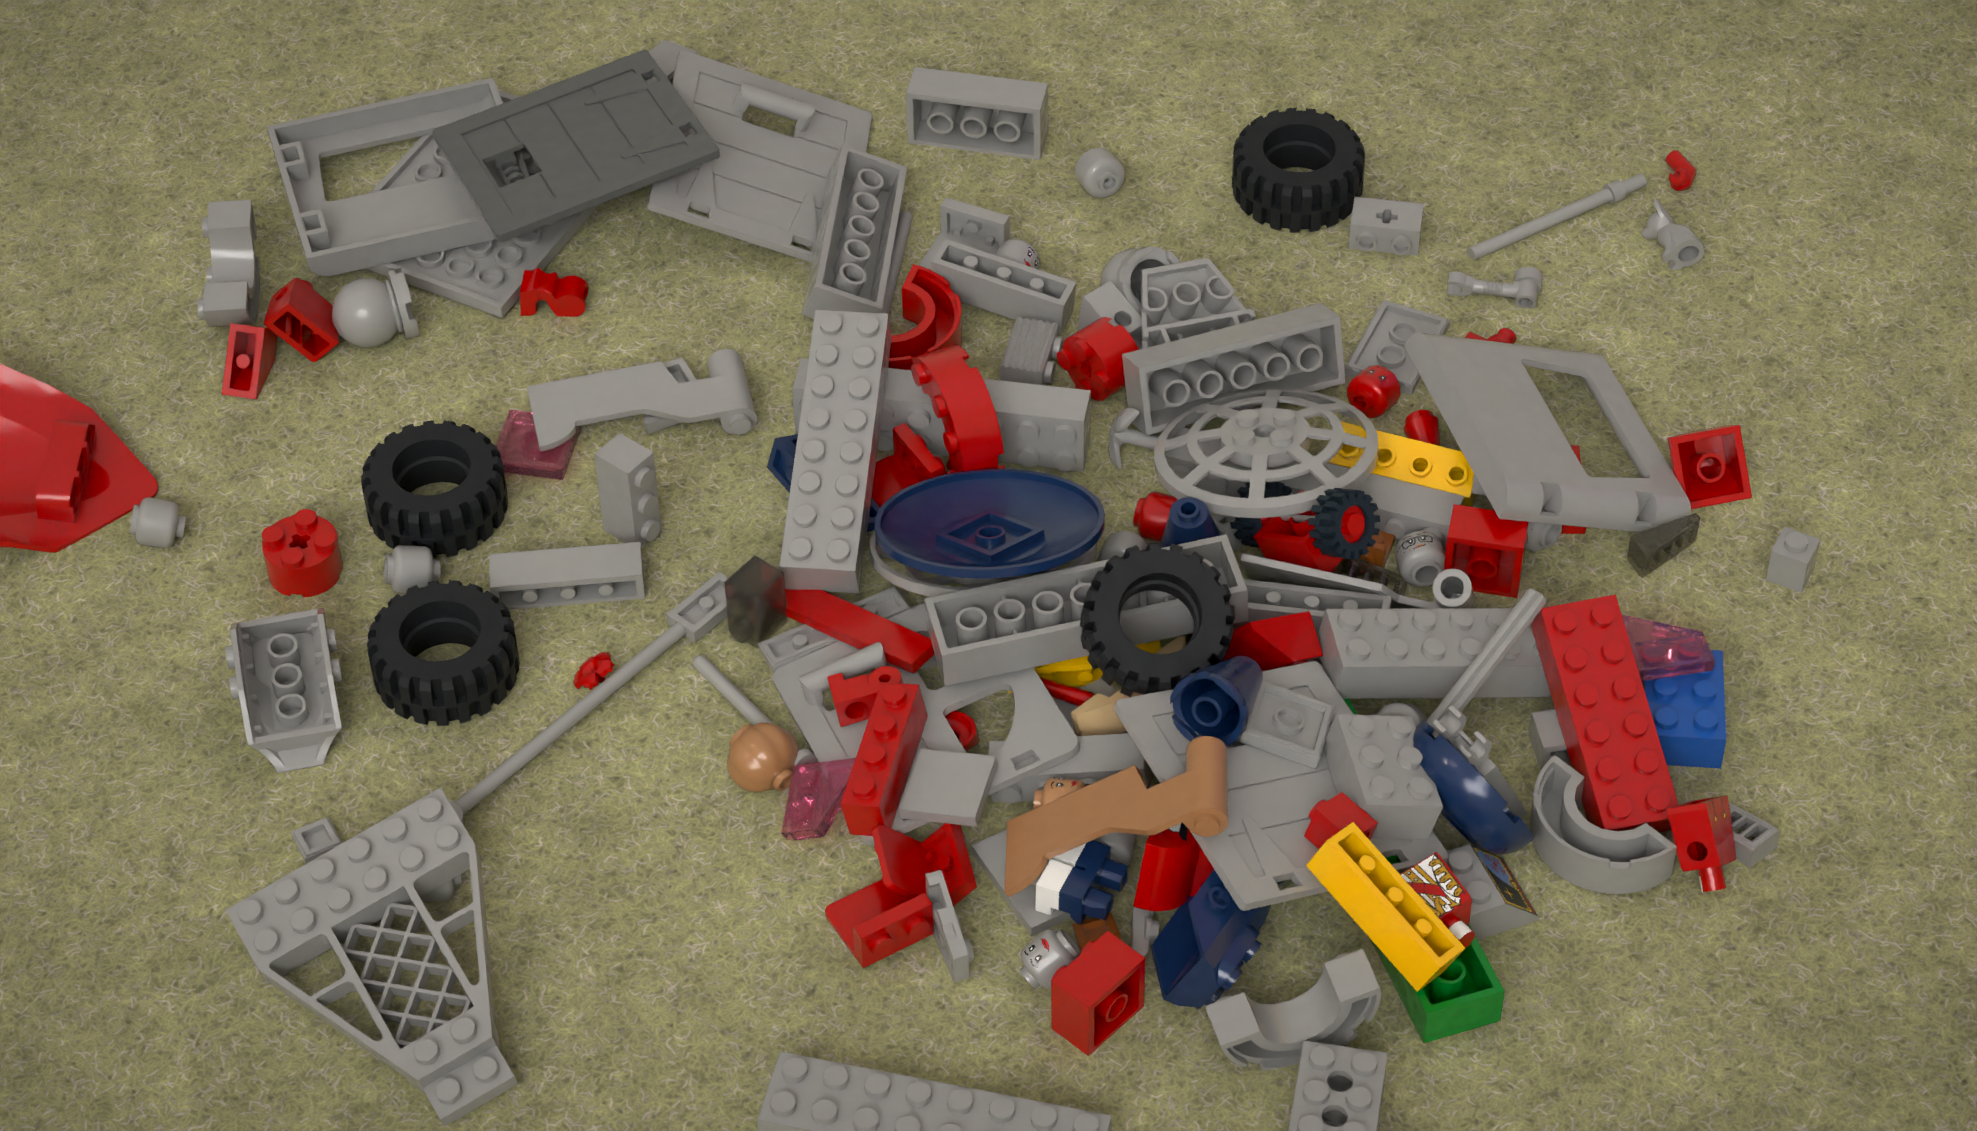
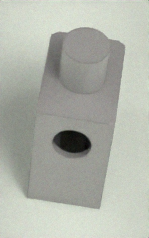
M1111 281L1083 296L1077 332L1101 317L1111 318L1108 323L1114 327L1121 324L1130 333L1138 349H1142L1141 315Z

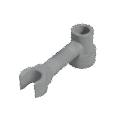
M1522 267L1515 272L1514 283H1499L1473 279L1472 276L1453 271L1449 273L1447 295L1468 296L1475 293L1515 298V305L1517 307L1532 309L1536 306L1537 294L1542 289L1543 275L1536 268Z

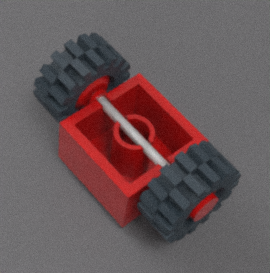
M1250 482L1245 483L1246 487H1240L1237 490L1241 498H1249ZM1266 482L1264 498L1291 495L1292 489L1289 486H1284V483ZM1334 488L1324 491L1325 495H1319L1316 500L1320 505H1312L1310 511L1280 517H1235V521L1230 522L1232 529H1238L1234 535L1237 539H1242V544L1260 548L1267 559L1333 573L1336 566L1344 558H1360L1359 555H1366L1369 552L1367 547L1374 546L1376 541L1372 539V535H1379L1380 529L1374 528L1375 523L1380 522V515L1373 514V512L1378 510L1377 504L1370 503L1373 498L1369 494H1364V491Z

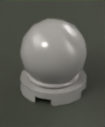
M1159 247L1129 248L1113 255L1103 267L1099 286L1111 281L1141 315L1142 269L1181 262L1172 252L1165 251Z
M401 268L387 271L388 280H385V283L374 278L356 279L341 288L333 302L332 323L345 341L359 348H370L389 342L397 331L403 332L405 339L420 336L417 319H414L409 304L412 302Z

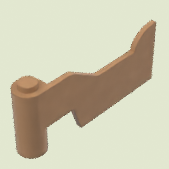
M1211 736L1195 738L1186 747V772L1148 788L1139 769L1134 765L1008 820L1004 893L1010 897L1029 886L1043 872L1048 859L1108 833L1155 835L1180 823H1184L1192 833L1203 837H1211L1222 833L1228 825L1226 745L1220 739Z

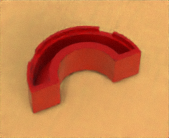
M913 264L902 286L903 319L915 323L917 327L906 333L892 336L888 368L911 370V366L914 365L913 357L952 345L962 347V310L958 294H954L950 289V283L944 277L930 269Z
M952 345L913 357L914 365L911 366L913 379L917 386L922 387L923 393L929 395L937 418H941L944 424L943 441L949 453V460L946 463L948 468L946 474L982 469H1005L1004 465L998 466L997 455L1004 454V447L996 412L978 368H969L964 361L969 359V354L959 345Z

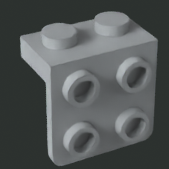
M946 197L940 205L941 232L920 262V266L931 270V261L944 239L995 255L1001 244L1010 240V216Z

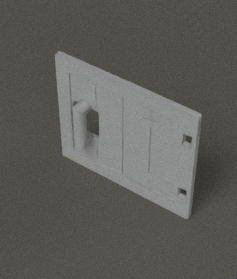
M680 50L672 85L719 148L720 157L651 184L647 209L812 262L829 172L842 144L863 152L867 151L872 114L868 111L685 50ZM749 105L795 120L793 137L742 121L743 113ZM690 129L689 131L684 132L683 134L685 135V137H688L696 133L693 129ZM691 208L708 214L707 218L688 212V209ZM795 242L808 246L810 251L793 246L791 243Z
M1316 661L1262 671L1263 681L1335 706L1328 732L1336 714H1353L1320 664ZM1174 689L1119 699L1114 706L1115 713L1160 783L1186 772V747L1190 741L1180 733L1172 719L1174 710L1173 703L1170 704V696ZM1239 737L1226 747L1228 825L1222 833L1215 836L1203 837L1194 833L1192 835L1238 908L1242 911L1329 892L1306 866L1319 849L1304 837L1311 821L1308 815L1312 808L1320 800L1325 799L1328 801L1338 795L1324 751L1322 750L1318 765L1314 769L1239 742ZM1433 831L1428 840L1371 838L1370 840L1384 857L1394 855L1399 857L1400 863L1391 864L1399 874H1402L1435 852L1442 857L1445 863H1447L1449 854ZM1291 879L1295 885L1294 887L1280 890L1276 882Z

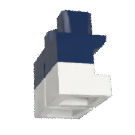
M1094 840L1050 859L1036 884L1035 911L1051 915L1053 910L1057 909L1069 913L1073 921L1080 925L1083 923L1086 915L1106 921L1113 906L1114 895L1102 891L1101 888L1105 886L1119 892L1122 891L1128 880L1129 866L1112 860L1111 847Z

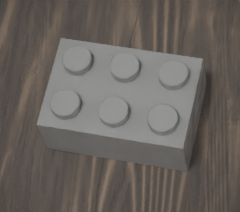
M1336 714L1325 739L1323 751L1337 793L1343 792L1378 822L1372 838L1428 840L1443 805L1435 783L1420 765L1423 759L1421 752L1413 746V736L1416 728L1412 716Z

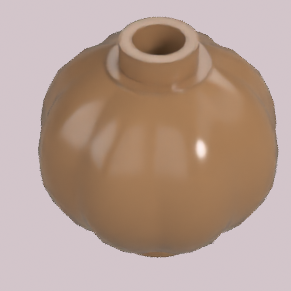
M758 723L754 726L747 724L733 735L729 743L727 767L731 779L739 787L749 792H763L775 788L782 792L792 785L796 778L793 769L799 748L797 741L790 732L772 723Z

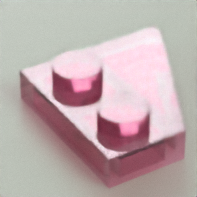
M1622 615L1641 681L1713 671L1715 659L1703 631Z
M855 758L794 766L781 834L787 840L797 841L825 836L834 822L835 815L842 809L840 803Z

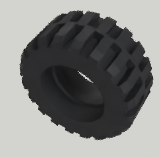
M1287 108L1285 112L1271 111L1267 114V117L1259 116L1254 119L1251 125H1247L1241 131L1235 141L1232 171L1234 198L1248 216L1253 214V219L1262 225L1265 222L1269 223L1271 229L1281 231V228L1290 229L1291 233H1300V229H1309V232L1319 231L1321 226L1324 225L1327 228L1332 227L1338 223L1339 218L1344 220L1352 213L1354 197H1361L1365 164L1364 146L1353 129L1350 130V126L1343 120H1335L1332 114L1326 112L1323 114L1316 113V109L1306 108V111H1298L1297 108ZM1301 167L1314 171L1292 172L1284 170V168Z
M431 420L423 421V425L414 427L413 424L405 426L402 432L397 434L392 432L386 436L384 444L378 443L370 452L371 456L365 460L362 468L361 485L370 526L373 527L374 534L381 541H385L386 545L392 549L398 545L426 546L431 550L433 559H437L438 554H447V557L458 555V550L465 548L467 551L476 548L478 546L477 541L480 539L485 542L494 533L493 527L498 528L504 520V513L508 508V493L500 452L497 446L491 443V439L480 431L476 433V430L468 425L462 424L460 427L456 426L454 421L446 420L443 421V424H435ZM448 482L458 484L456 488L437 495L428 496L411 493L417 488L431 483Z
M1160 542L1148 543L1145 550H1139L1137 545L1127 548L1124 556L1119 557L1115 555L1106 562L1105 568L1097 572L1087 591L1080 617V627H1082L1080 638L1083 649H1088L1089 652L1087 660L1093 670L1099 668L1103 672L1101 679L1109 686L1114 682L1122 687L1120 693L1129 697L1132 696L1133 692L1144 695L1174 689L1176 684L1188 674L1222 662L1232 641L1234 633L1232 624L1235 620V608L1229 604L1231 592L1228 585H1221L1218 580L1221 574L1214 566L1207 569L1202 565L1203 556L1195 551L1191 557L1182 554L1183 546L1171 544L1170 550L1161 549ZM1144 591H1162L1175 596L1188 608L1192 615L1194 631L1190 641L1183 649L1169 654H1153L1138 648L1126 637L1120 625V613L1125 602L1131 596Z
M449 580L448 584H439V581H431L425 587L418 588L417 585L406 590L405 595L400 596L397 594L390 599L388 608L382 607L374 618L375 622L370 625L367 634L369 640L367 642V650L375 689L381 695L382 702L388 708H395V713L407 720L410 716H413L416 723L428 725L429 721H436L437 726H449V721L459 720L460 724L471 721L472 715L478 713L481 717L492 710L491 704L499 705L507 697L506 690L510 691L517 680L516 674L519 672L520 661L514 622L511 619L510 611L506 605L499 601L498 597L489 591L483 593V589L477 585L469 583L468 586H464L460 581ZM455 643L471 647L461 656L446 661H426L416 658L426 649L440 644Z

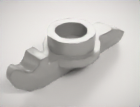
M1134 907L1132 912L1131 948L1146 958L1149 952V944L1152 945L1158 936L1159 922L1152 920L1155 911Z

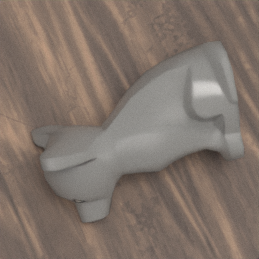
M1658 199L1654 200L1656 212L1648 218L1647 227L1641 231L1642 236L1647 240L1658 239L1659 245L1665 249L1661 254L1664 263L1671 260L1669 268L1672 271L1681 270L1683 267L1697 263L1705 253L1702 241L1699 240L1691 229L1683 225H1677Z

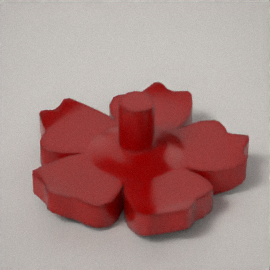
M601 652L595 657L591 656L579 667L580 670L576 672L573 684L577 689L583 686L592 690L593 687L598 686V683L605 681V676L612 672L615 666L611 661L609 652Z

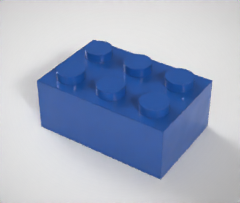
M1644 646L1639 674L1666 764L1672 766L1721 768L1726 744L1723 651Z

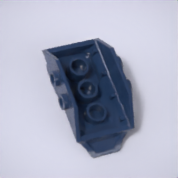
M1213 869L1194 897L1189 896L1188 900L1178 907L1150 946L1163 999L1178 1006L1195 1007L1197 1010L1203 1005L1207 1006L1215 1003L1223 992L1227 991L1242 973L1240 968L1244 962L1247 963L1261 946V943L1256 938L1260 934L1259 930L1266 920L1271 905L1246 911L1240 910ZM1288 879L1276 883L1281 890L1287 887L1292 880Z

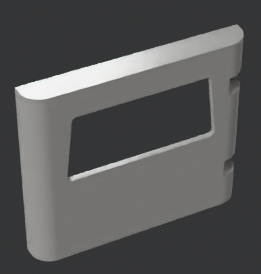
M494 78L266 126L307 264L312 272L320 276H334L497 239L456 174L328 202L325 200L320 168V159L323 157L432 134L434 129L502 104L503 102ZM515 151L514 154L519 168L525 177H529L521 151ZM494 160L484 163L499 187L505 186L506 184L496 170Z
M1416 332L1408 338L1404 345L1408 355L1499 519L1675 536L1685 533L1691 518L1690 501L1603 356L1594 353ZM1524 365L1582 376L1642 478L1588 476Z

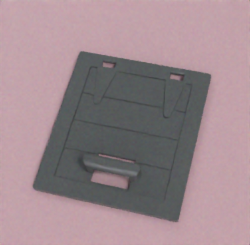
M641 50L432 131L434 140L499 242L507 241L720 157L719 148L647 50ZM652 77H655L657 79V82L651 83L649 85L646 82V80L651 79ZM690 129H693L696 133L688 137H685V135L683 134L684 132H687ZM526 148L541 172L525 177L517 164L514 152ZM494 160L496 170L506 184L505 186L499 187L484 163Z

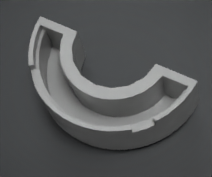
M251 200L209 202L208 217H202V231L204 238H209L212 266H207L206 268L207 283H204L203 298H198L197 300L199 320H206L209 327L230 326V323L253 325L258 317L260 271L259 257H255L254 240L257 239L252 202Z
M1556 755L1548 760L1541 769L1535 783L1530 830L1535 837L1532 841L1537 853L1550 869L1563 879L1577 886L1610 894L1644 891L1665 882L1672 876L1677 849L1675 844L1647 823L1633 830L1612 831L1602 829L1588 822L1578 811L1581 806L1585 777Z
M1364 949L1353 953H1343L1333 960L1325 962L1323 974L1318 982L1307 992L1292 1000L1277 1004H1260L1250 1000L1246 993L1242 992L1234 996L1222 997L1215 1003L1205 1006L1221 1049L1227 1058L1242 1067H1246L1248 1065L1247 1062L1257 1063L1260 1065L1261 1070L1271 1071L1299 1064L1303 1041L1345 1046L1358 1036L1356 1028L1363 1020L1366 1019L1367 1022H1371L1381 1001V988Z

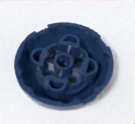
M1424 720L1415 726L1413 746L1421 752L1423 759L1420 765L1436 785L1443 805L1441 814L1467 840L1488 853L1509 854L1522 849L1535 838L1518 815L1515 817L1506 807L1508 803L1441 734L1435 738L1432 735L1434 729Z

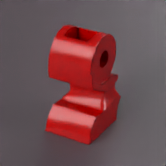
M540 268L524 270L520 289L521 316H532L535 314L539 300H545L556 316H580L586 307L585 301L589 291L588 283L581 277L574 275L560 279L556 272L545 273Z

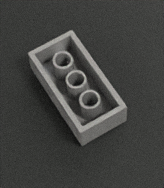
M914 67L906 91L908 143L1041 160L1048 136V83Z

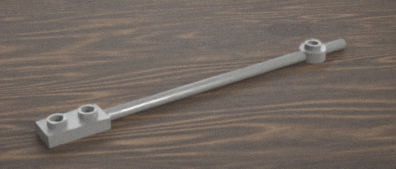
M718 572L666 614L667 624L670 626L668 630L455 802L449 801L464 827V814L683 636L696 643L748 600L747 590L721 572Z

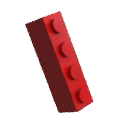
M881 682L840 803L851 835L873 836L872 829L877 824H882L889 828L892 827L928 717L919 684Z

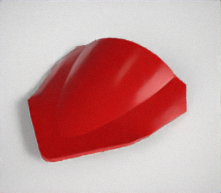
M0 363V547L57 553L131 512L134 504L140 505L144 498H154L158 493V482L92 408L53 386Z

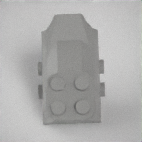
M324 608L231 624L230 635L232 645L225 646L228 669H235L236 676L229 677L232 699L240 700L247 744L261 752L278 773L324 765L329 747L334 737L342 729L335 682L342 681L339 658H331V652L338 651L334 628L327 629Z

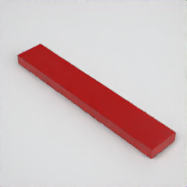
M764 564L740 585L747 590V598L802 624H806L859 650L880 642L887 662L912 674L935 654L930 638L823 590L784 589L781 572Z

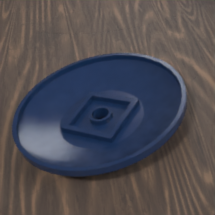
M1017 469L963 471L918 482L890 497L881 506L875 517L876 540L882 550L896 561L908 567L932 574L975 579L1020 576L1060 566L1091 549L1099 541L1105 528L1103 506L1100 500L1088 489L1058 476Z

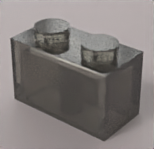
M754 555L724 582L729 632L736 641L740 643L747 642L758 649V643L771 638L788 622L784 572Z

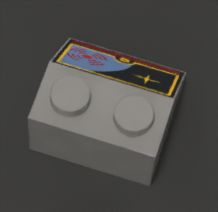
M1471 844L1447 851L1449 858L1446 864L1471 896L1472 906L1469 925L1475 933L1477 940L1539 920L1538 914L1503 857L1488 853Z

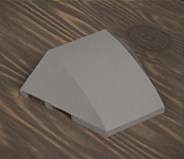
M1209 258L1142 269L1141 271L1142 349L1253 321L1256 314L1251 308L1246 309L1234 295L1235 289Z

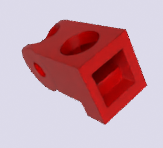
M882 666L868 675L864 674L844 680L842 673L827 676L840 727L868 720L881 682L903 683L900 671L892 666Z

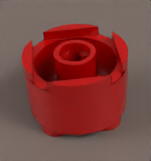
M1101 317L1066 338L1063 342L1062 350L1057 353L1058 363L1064 370L1068 371V374L1075 383V389L1091 390V399L1096 401H1103L1126 387L1122 354L1139 350L1130 333L1121 324L1114 327L1108 323L1111 320L1108 317Z
M310 509L299 510L295 515L279 520L272 526L265 528L262 532V551L268 578L273 588L279 593L287 596L296 594L303 597H313L328 591L339 580V575L343 569V560L337 531L328 520L317 516L315 511Z

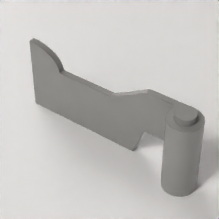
M732 349L718 350L707 360L710 378L678 383L663 363L658 361L527 386L540 452L567 442L575 434L576 426L639 414H647L686 423L720 418L724 431L729 434H744L755 427L757 415L742 357L737 351Z
M1242 553L1240 560L1249 578L1253 580L1392 596L1391 609L1477 608L1471 581L1463 571L1458 569H1447L1437 575L1433 582L1434 600L1429 602L1398 595L1384 584L1244 553Z

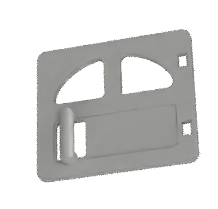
M972 584L964 585L962 587L971 588ZM925 603L888 619L923 636L930 637L927 630ZM837 641L778 668L773 674V682L811 752L815 755L820 768L840 803L868 720L840 727L836 709L827 711L824 708L822 692L830 689L827 676L842 673L844 680L882 666H892L900 671L904 684H919L928 717L901 800L920 748L966 753L946 720V715L1001 690H1008L1014 694L1015 713L1010 733L1003 746L994 755L997 758L998 767L988 796L1073 758L1080 748L1075 732L1034 668L943 686L937 690H929L917 671L912 674L888 663L880 642L859 650L842 641ZM1034 756L1037 760L1020 769H1015L1014 764ZM897 809L891 829L905 834L930 822L909 819L903 821ZM859 835L862 842L866 845H875L873 836Z

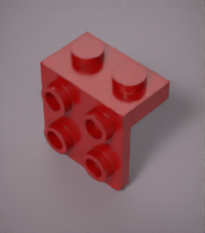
M906 423L892 428L894 454L876 462L871 498L880 508L890 497L918 482L946 475V468L941 458L938 456L934 457L927 449L922 436L915 434Z
M945 823L923 842L883 824H877L872 829L875 843L874 848L882 871V880L890 892L902 895L908 899H912L922 893L926 894L925 874L941 870L953 906L977 888L961 825Z
M882 879L829 904L825 908L827 920L862 968L934 934L933 903L926 894L922 893L912 899H908L902 895L890 892Z

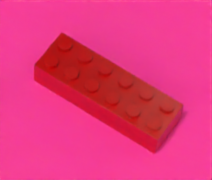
M1616 594L1542 608L1533 620L1531 628L1571 766L1585 777L1582 803L1587 821L1602 829L1612 831L1633 830L1645 823L1657 832L1671 830L1667 808L1679 804Z

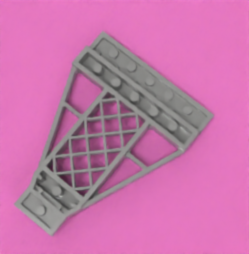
M440 787L226 909V912L266 983H270L407 1078L412 1086L427 1095L442 1124L445 1126L519 1083L500 1052L499 1032L495 1025L481 865L483 859ZM470 869L473 903L441 921L433 920L420 897ZM395 915L411 917L406 932L390 929ZM382 920L379 927L371 926ZM422 920L432 936L417 934ZM475 921L479 982L476 985H471L446 943L447 937L450 934ZM359 935L375 938L370 952L354 950ZM386 940L402 942L396 957L381 955ZM413 944L428 947L424 961L407 959ZM331 948L334 949L345 968V974L341 979L311 996L282 977ZM439 949L449 966L434 963ZM351 961L365 963L360 977ZM376 965L392 967L387 983L371 980ZM403 969L419 972L414 987L398 985ZM430 974L446 977L441 992L425 989ZM457 979L467 996L452 994ZM368 991L383 993L378 1007L374 1004ZM350 992L359 993L380 1030L382 1039L379 1041L372 1040L325 1006ZM394 995L409 997L404 1013L388 1010ZM420 1000L437 1002L431 1018L415 1015ZM448 1004L464 1007L462 1014L450 1021L442 1020ZM385 1021L400 1023L395 1039ZM411 1025L427 1028L424 1036L413 1042L406 1041Z

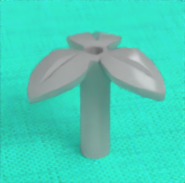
M1125 408L1120 411L1114 418L1109 431L1108 453L1111 462L1117 469H1122L1119 450L1122 444L1129 443L1154 450L1159 437L1153 434L1146 436L1141 431L1127 428L1139 414V411L1134 408Z

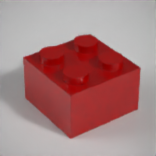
M1454 504L1447 535L1444 570L1458 569L1463 571L1471 581L1473 592L1517 598L1523 570L1529 522L1499 519L1494 510Z
M1109 931L1104 933L1097 941L1087 943L1073 962L1068 966L1060 967L1052 977L1051 1029L1087 1056L1092 1054L1144 1007L1145 957Z

